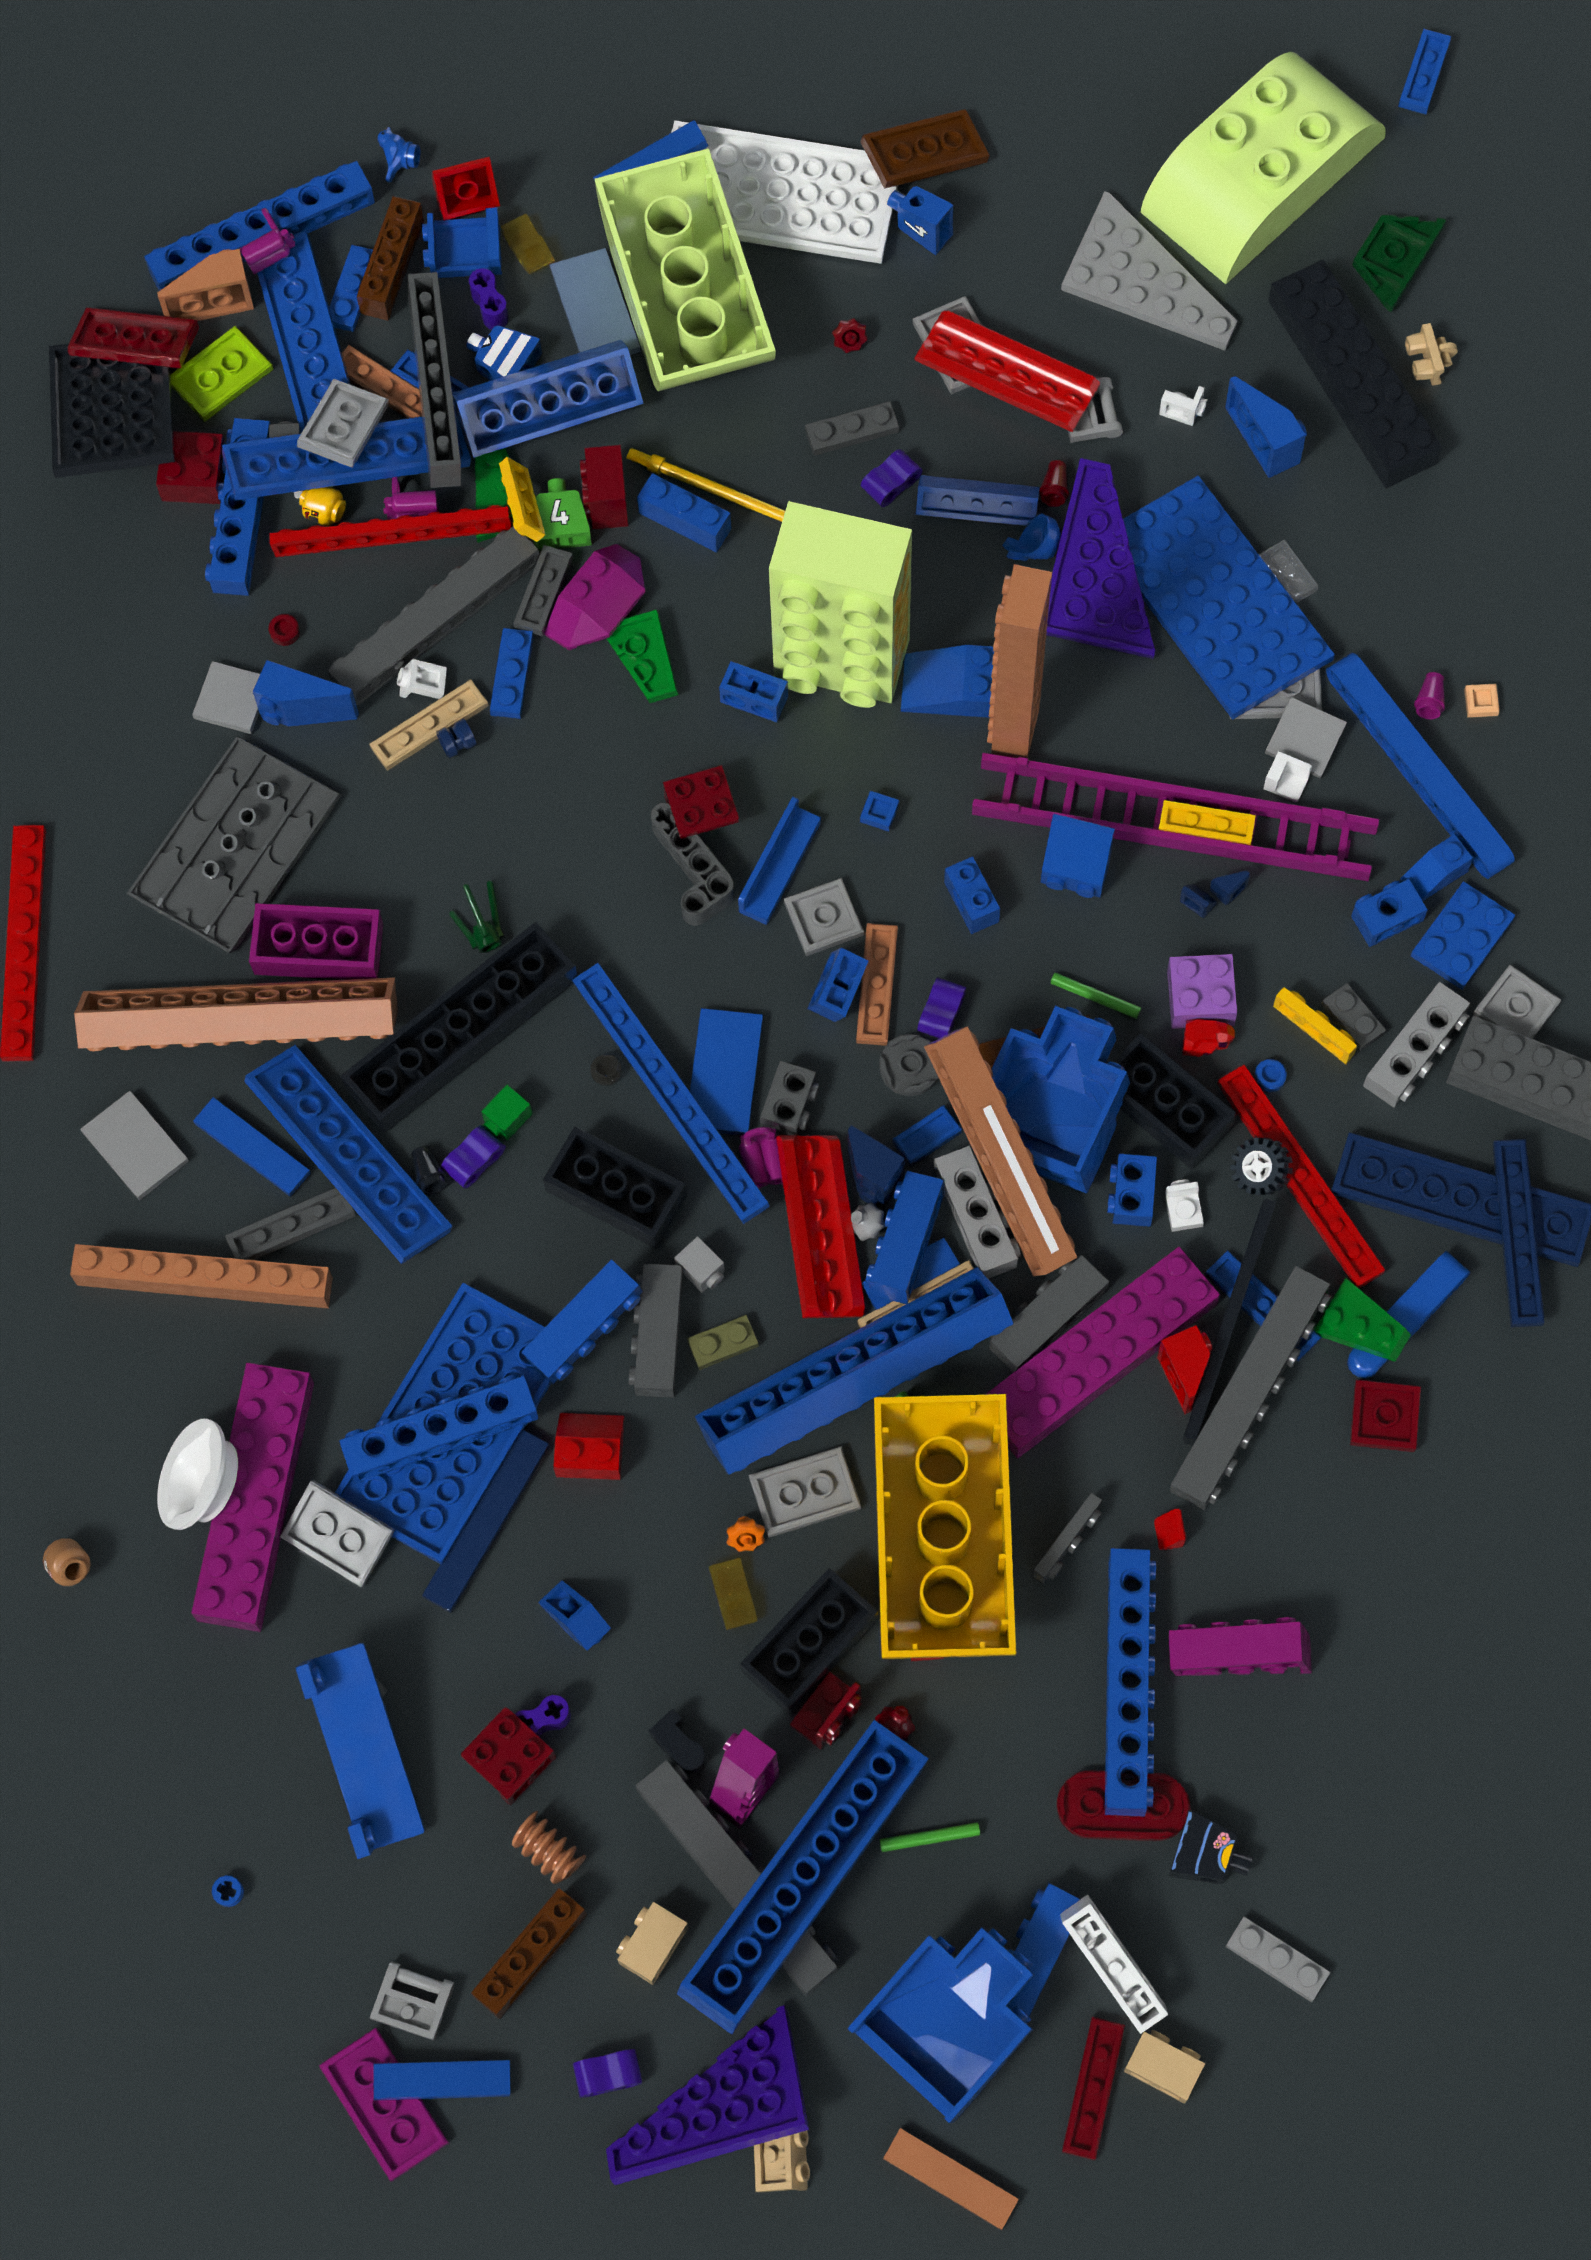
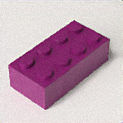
M255 903L249 963L254 975L346 980L378 978L383 933V920L380 910Z

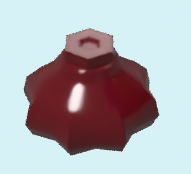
M855 318L840 320L838 326L832 331L834 346L841 348L844 353L860 351L862 344L868 340L866 325L859 323Z
M885 1706L882 1708L881 1713L875 1717V1721L903 1741H907L909 1734L915 1731L912 1716L904 1706Z

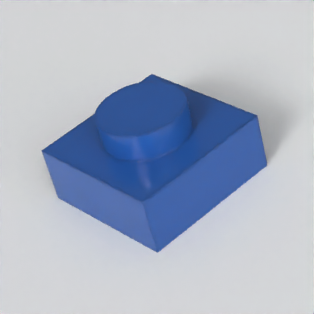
M870 791L860 816V822L889 832L899 807V800Z

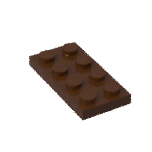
M966 109L863 134L860 141L884 189L987 163L990 156Z

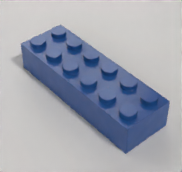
M622 340L452 393L466 444L473 458L644 404L628 347Z

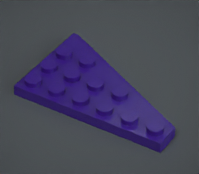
M1080 458L1052 572L1047 635L1154 659L1155 648L1110 464Z
M784 2005L777 2007V2012L760 2027L755 2025L747 2032L743 2039L737 2040L716 2058L717 2062L700 2076L696 2074L688 2081L685 2087L678 2089L658 2105V2111L641 2125L639 2123L635 2124L624 2137L618 2138L606 2148L610 2180L614 2185L809 2130L789 2015Z

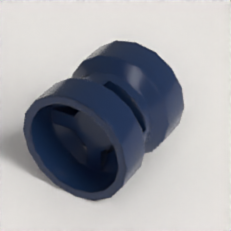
M464 718L456 721L454 726L449 729L444 727L436 731L438 740L449 759L458 755L459 750L463 748L470 749L477 745L474 735Z

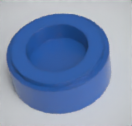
M1266 1059L1258 1064L1254 1079L1263 1091L1275 1092L1283 1087L1287 1071L1285 1066L1278 1060Z

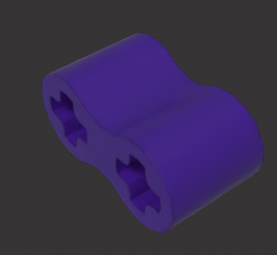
M476 269L469 277L472 300L480 306L483 324L490 330L495 326L505 327L509 319L507 305L503 295L497 292L495 276L488 269Z
M898 449L880 466L871 470L864 477L860 486L881 507H886L902 491L911 487L920 478L923 470L902 449Z
M937 977L921 1014L917 1031L936 1038H941L951 1033L963 1004L967 987Z
M479 1125L467 1136L462 1144L448 1154L442 1162L441 1168L466 1189L474 1184L480 1175L499 1159L506 1146L483 1125Z
M559 1695L547 1696L533 1710H522L515 1713L522 1722L526 1721L528 1725H531L530 1729L539 1737L546 1731L563 1729L571 1719L568 1703ZM555 1706L557 1710H560L561 1717L555 1719L554 1716L550 1715L551 1707Z
M636 2049L623 2050L573 2063L579 2098L597 2096L642 2084Z

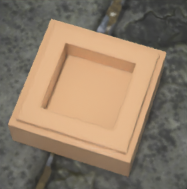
M1496 684L1465 686L1467 718L1498 716L1499 703Z

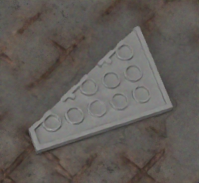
M1104 191L1062 282L1061 290L1226 351L1236 329L1237 320L1110 193Z

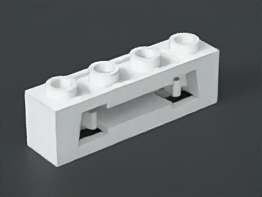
M1089 1895L1060 1914L1063 1925L1140 2034L1168 2015L1165 2003Z

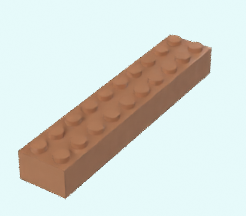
M1014 564L1012 575H1005L1002 588V602L998 605L995 617L996 627L994 632L995 641L993 646L994 655L989 703L990 719L987 743H992L991 754L1012 758H1028L1040 708L1052 572Z
M395 978L83 991L74 1016L78 1048H87L89 1051H101L106 1049V1047H119L121 1050H131L137 1048V1046L150 1045L154 1049H160L169 1046V1044L195 1047L200 1045V1043H213L216 1046H225L237 1041H244V1043L250 1045L259 1044L263 1040L289 1043L294 1041V1039L305 1038L311 1042H318L328 1037H338L340 1040H353L357 1036L383 1039L394 1034L398 1007Z

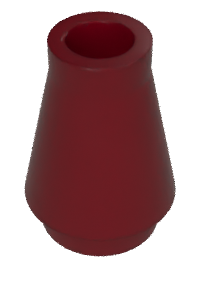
M1053 460L1049 463L1047 473L1039 490L1042 502L1048 506H1061L1069 497L1066 464L1060 460Z

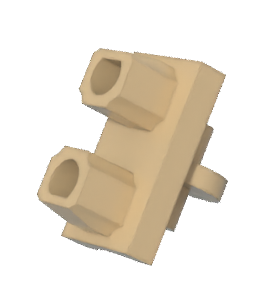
M1431 323L1423 324L1420 333L1407 336L1405 341L1406 351L1409 356L1422 353L1424 359L1413 361L1412 370L1415 380L1430 379L1432 386L1441 384L1440 375L1444 372V367L1452 365L1451 358L1458 352L1456 344L1446 343L1445 337L1435 339Z

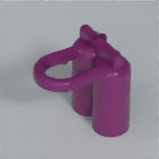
M263 208L261 211L272 230L239 248L254 275L287 257L290 254V249L295 246L293 234H289L287 229L280 231L267 208Z
M392 478V497H386L383 501L385 503L383 512L387 514V520L397 519L403 515L417 517L426 516L431 512H439L436 490L400 492L399 478Z
M770 1127L751 1129L740 1136L739 1153L742 1166L758 1189L768 1184L777 1185L783 1183L776 1140L777 1134L776 1130Z

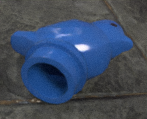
M390 127L378 134L377 140L384 151L388 163V172L385 179L387 182H392L395 174L401 168L410 169L419 166L421 150L418 144H413L411 141L405 142L403 137L393 134Z

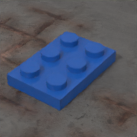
M1463 881L1411 953V957L1463 990L1515 918V914Z

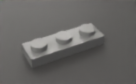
M1243 1917L1225 1946L1310 2002H1313L1330 1974L1328 1970L1246 1917Z

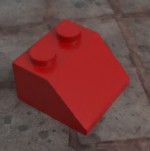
M490 157L432 171L436 199L443 220L500 206Z
M1197 1325L1161 1340L1157 1356L1184 1414L1192 1410L1210 1359V1351L1212 1350L1207 1334L1205 1332L1200 1333Z
M560 1413L555 1436L553 1465L556 1477L621 1480L625 1417L619 1415Z

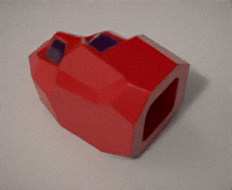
M1204 1019L1186 1020L1182 1055L1200 1057L1202 1055H1211L1216 1050L1227 1049L1230 1043L1234 1041L1235 1030L1231 1025L1219 1021Z

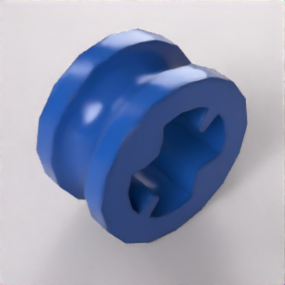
M222 1876L212 1886L214 1900L224 1907L235 1906L243 1898V1885L232 1876ZM227 1882H233L232 1888L236 1890L235 1896H229L228 1901L223 1900L224 1895L219 1892L221 1886L227 1887Z

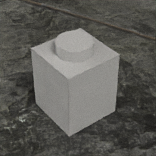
M698 1236L674 1257L675 1265L682 1266L683 1275L701 1293L708 1287L710 1289L715 1288L724 1278V1262Z

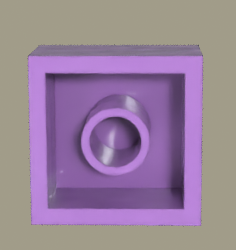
M1232 954L1170 957L1167 976L1172 1029L1185 1028L1186 1020L1193 1019L1219 1021L1234 1026L1237 1016Z

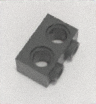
M783 1061L779 1062L760 1116L761 1127H770L783 1135H798L800 1129H806L810 1117V1112L806 1111L810 1101L815 1102L820 1088V1084L816 1083L815 1071ZM793 1082H800L804 1085V1088L800 1091H792L788 1086ZM783 1110H790L795 1114L788 1120L781 1119L778 1116Z

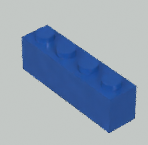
M907 1171L904 1180L898 1181L894 1193V1199H897L894 1209L889 1208L885 1219V1227H887L885 1236H880L877 1241L875 1254L878 1257L876 1263L869 1265L866 1274V1282L870 1285L872 1296L908 1304L945 1195L944 1180Z
M611 1259L525 1347L522 1354L552 1384L558 1379L560 1381L564 1380L574 1368L572 1364L580 1356L584 1358L592 1352L596 1346L595 1341L601 1334L604 1333L606 1335L610 1333L619 1322L617 1318L625 1310L631 1311L641 1300L639 1295L643 1292L642 1289Z
M1050 1883L1045 1891L1040 1888L1037 1891L1030 1906L1036 1910L1030 1921L1024 1918L1015 1936L1021 1939L1016 1950H1008L1013 1955L1019 1951L1033 1964L1029 1970L1035 1976L1008 2005L1012 2010L1017 2005L1028 2016H1030L1070 1935L1062 1923L1060 1914L1081 1900Z

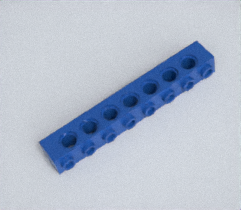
M357 161L343 164L335 171L323 176L314 177L310 182L297 188H290L275 198L263 200L257 206L243 212H236L226 220L217 224H210L203 230L190 236H183L177 242L168 246L154 249L150 254L144 256L149 273L160 291L209 255L226 249H239L271 231L272 229L261 211L263 208L268 209L280 231L287 229L289 234L292 233L293 235L305 230L307 233H310L374 204L372 187ZM337 190H343L340 193H334ZM310 202H316L313 205H307ZM284 214H290L289 216L281 217ZM257 226H263L262 228L254 229ZM230 238H237L233 241H228ZM204 250H210L209 252L201 253ZM241 253L243 262H246V260L244 259V257H243V255H242V253ZM183 261L182 264L174 265L177 262Z
M1111 1548L1109 1554L1105 1815L1145 1817L1147 1807H1153V1786H1147V1774H1153L1154 1754L1148 1753V1741L1154 1740V1721H1148V1708L1154 1709L1155 1691L1152 1688H1148L1149 1676H1154L1155 1656H1149V1644H1155V1624H1149V1612H1155L1156 1593L1150 1592V1580H1155L1156 1561L1150 1560V1550ZM1127 1580H1135L1140 1584L1141 1588L1138 1591H1129L1123 1583ZM1133 1611L1140 1616L1141 1620L1137 1623H1129L1124 1619L1123 1614ZM1133 1643L1139 1647L1140 1653L1133 1656L1128 1655L1122 1647L1125 1644ZM1132 1675L1139 1680L1140 1684L1135 1688H1129L1124 1685L1122 1678ZM1128 1707L1134 1708L1139 1713V1718L1127 1720L1123 1717L1121 1711ZM1125 1740H1132L1137 1743L1139 1750L1135 1753H1128L1123 1750L1121 1743ZM1128 1772L1133 1773L1139 1782L1134 1786H1127L1121 1781L1120 1776Z

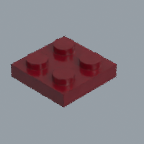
M1356 1380L1354 1385L1350 1445L1415 1452L1421 1387Z

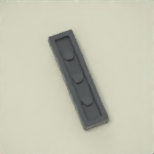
M334 1188L227 1234L225 1237L235 1259L256 1260L353 1218L356 1215L352 1206Z

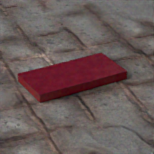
M86 307L67 349L70 356L181 368L198 332L199 325L197 320Z

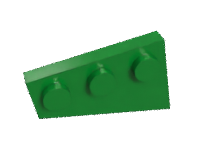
M503 448L475 457L476 510L486 509L492 505L508 506L512 522H514L511 508L507 503L508 497L501 480L502 474L499 466L502 460L509 457L506 449ZM500 532L476 535L477 543L494 538Z
M657 610L624 619L613 634L606 639L648 702L653 703L679 695Z
M1347 1278L1342 1282L1314 1329L1322 1338L1394 1362L1411 1336L1405 1327Z

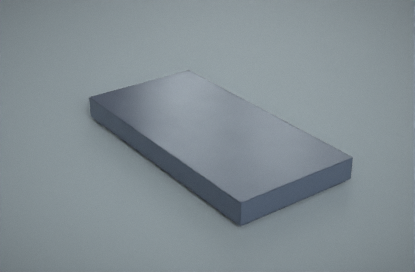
M606 248L549 264L579 353L618 340H622L626 344L630 355L641 352Z

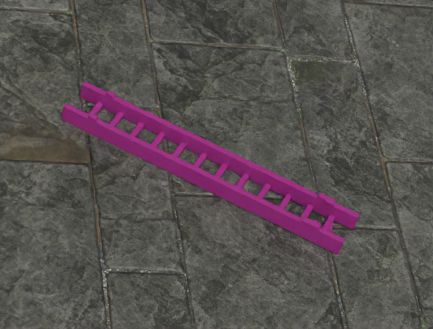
M988 753L982 754L981 769L1007 773L1001 803L974 799L972 815L1050 828L1053 814H1058L1114 828L1113 839L1369 881L1371 865L1347 862L1351 840H1348L1349 831L1376 835L1379 825V819L1346 814L1345 811L1327 808L1316 809L1030 761L1028 758L1023 757L1012 758ZM1015 775L1037 778L1032 808L1020 807L1019 804L1009 803ZM1045 780L1067 783L1062 813L1039 810ZM1075 785L1098 788L1092 818L1070 815ZM1105 790L1128 793L1123 824L1100 820ZM1136 795L1158 798L1153 829L1130 825ZM1164 800L1256 815L1251 845L1159 830ZM1257 815L1280 819L1275 849L1252 846ZM1288 820L1311 824L1306 855L1283 851ZM1319 826L1341 829L1337 856L1314 854Z

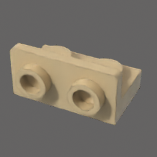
M807 2130L754 2145L756 2192L803 2191L808 2189L810 2168L806 2158V2146L809 2140Z

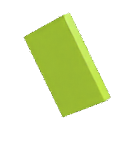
M234 326L182 365L181 368L170 374L171 387L205 422L274 369L267 358Z

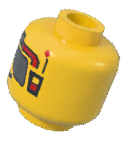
M324 487L302 491L299 505L302 506V514L306 519L327 527L341 520L345 512L346 501L343 500V495L338 489Z

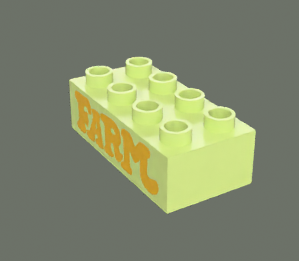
M788 501L769 566L774 676L788 681L789 690L802 694H812L816 692L818 686L841 692L840 696L845 702L857 707H873L877 700L892 704L910 640L912 529Z

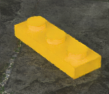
M506 457L499 463L502 474L501 480L508 497L507 503L511 508L514 520L513 526L520 535L527 536L538 542L545 536V531L528 468Z
M1164 800L1159 830L1251 845L1256 815Z
M1285 987L1281 989L1275 997L1273 1007L1344 1064H1347L1354 1056L1357 1048L1353 1037L1344 1030L1339 1031L1331 1025L1329 1018L1319 1010L1314 1011L1306 1005L1305 999L1295 991L1290 992Z

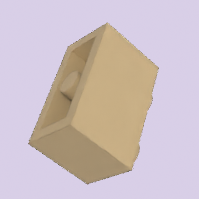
M655 1902L652 1903L649 1909L645 1906L642 1908L634 1922L638 1926L632 1937L626 1935L616 1951L620 1955L617 1960L621 1966L652 1985L658 1979L689 1928L687 1922Z
M1152 2030L1150 2034L1144 2031L1124 2072L1185 2104L1205 2063L1199 2061L1201 2055L1184 2046L1179 2050L1169 2045L1170 2039L1157 2031Z

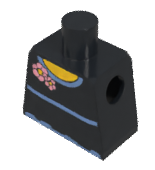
M1189 1810L1169 1876L1223 1884L1228 1870L1247 1876L1253 1857L1234 1851L1238 1839L1236 1833Z

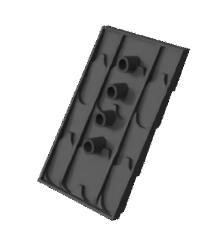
M237 736L126 894L228 953H233L253 925L255 903L268 904L288 872L295 866L313 836L318 833L342 794ZM251 814H253L252 821L249 820Z

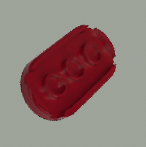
M1082 1771L1073 1775L1061 1787L1056 1806L1058 1817L1063 1826L1069 1832L1081 1838L1163 1841L1174 1837L1183 1829L1190 1810V1800L1185 1789L1171 1776L1163 1773L1147 1774V1786H1153V1807H1147L1145 1817L1105 1815V1771ZM1128 1772L1120 1776L1121 1781L1127 1786H1134L1139 1782L1133 1773Z

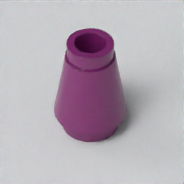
M1430 672L1426 674L1414 703L1416 713L1424 719H1436L1445 710L1444 677L1440 673Z

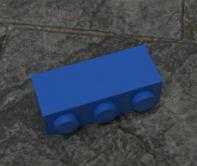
M653 473L637 496L639 514L716 553L731 531L730 512Z

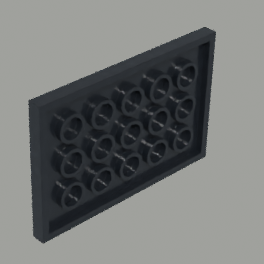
M69 343L49 346L52 469L55 478L175 462L170 367L70 356L67 349Z

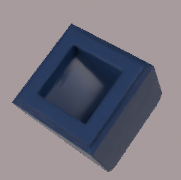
M1242 871L1214 878L1211 881L1210 891L1222 903L1229 905L1248 886L1250 873Z
M1194 884L1185 885L1181 890L1180 902L1202 918H1205L1216 905L1217 901Z

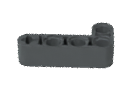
M669 803L657 804L651 811L652 831L694 884L681 897L682 917L690 925H701L733 902V880L697 834L680 838ZM669 821H670V823H671V829H672L671 832H670V827H669V825H668L666 822H669ZM681 840L691 843L685 848L676 845ZM699 863H705L709 865V867L703 871H699L694 868ZM717 886L727 888V891L721 894L715 893L712 890ZM693 903L703 906L698 911L688 909V906Z

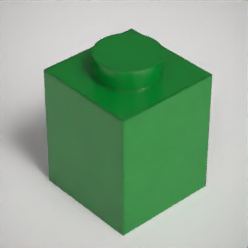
M506 1085L481 1111L484 1120L483 1126L495 1137L500 1135L507 1141L532 1115L531 1106L517 1092Z

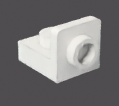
M1198 387L1194 399L1188 398L1180 392L1165 390L1161 399L1159 415L1193 426L1197 415L1202 417L1208 400L1203 398L1205 387Z
M412 659L398 673L397 685L400 686L399 696L406 698L412 692L440 699L444 695L447 667Z
M1186 1179L1172 1182L1171 1186L1166 1187L1165 1201L1171 1232L1203 1227L1204 1222L1198 1197V1182L1190 1183Z

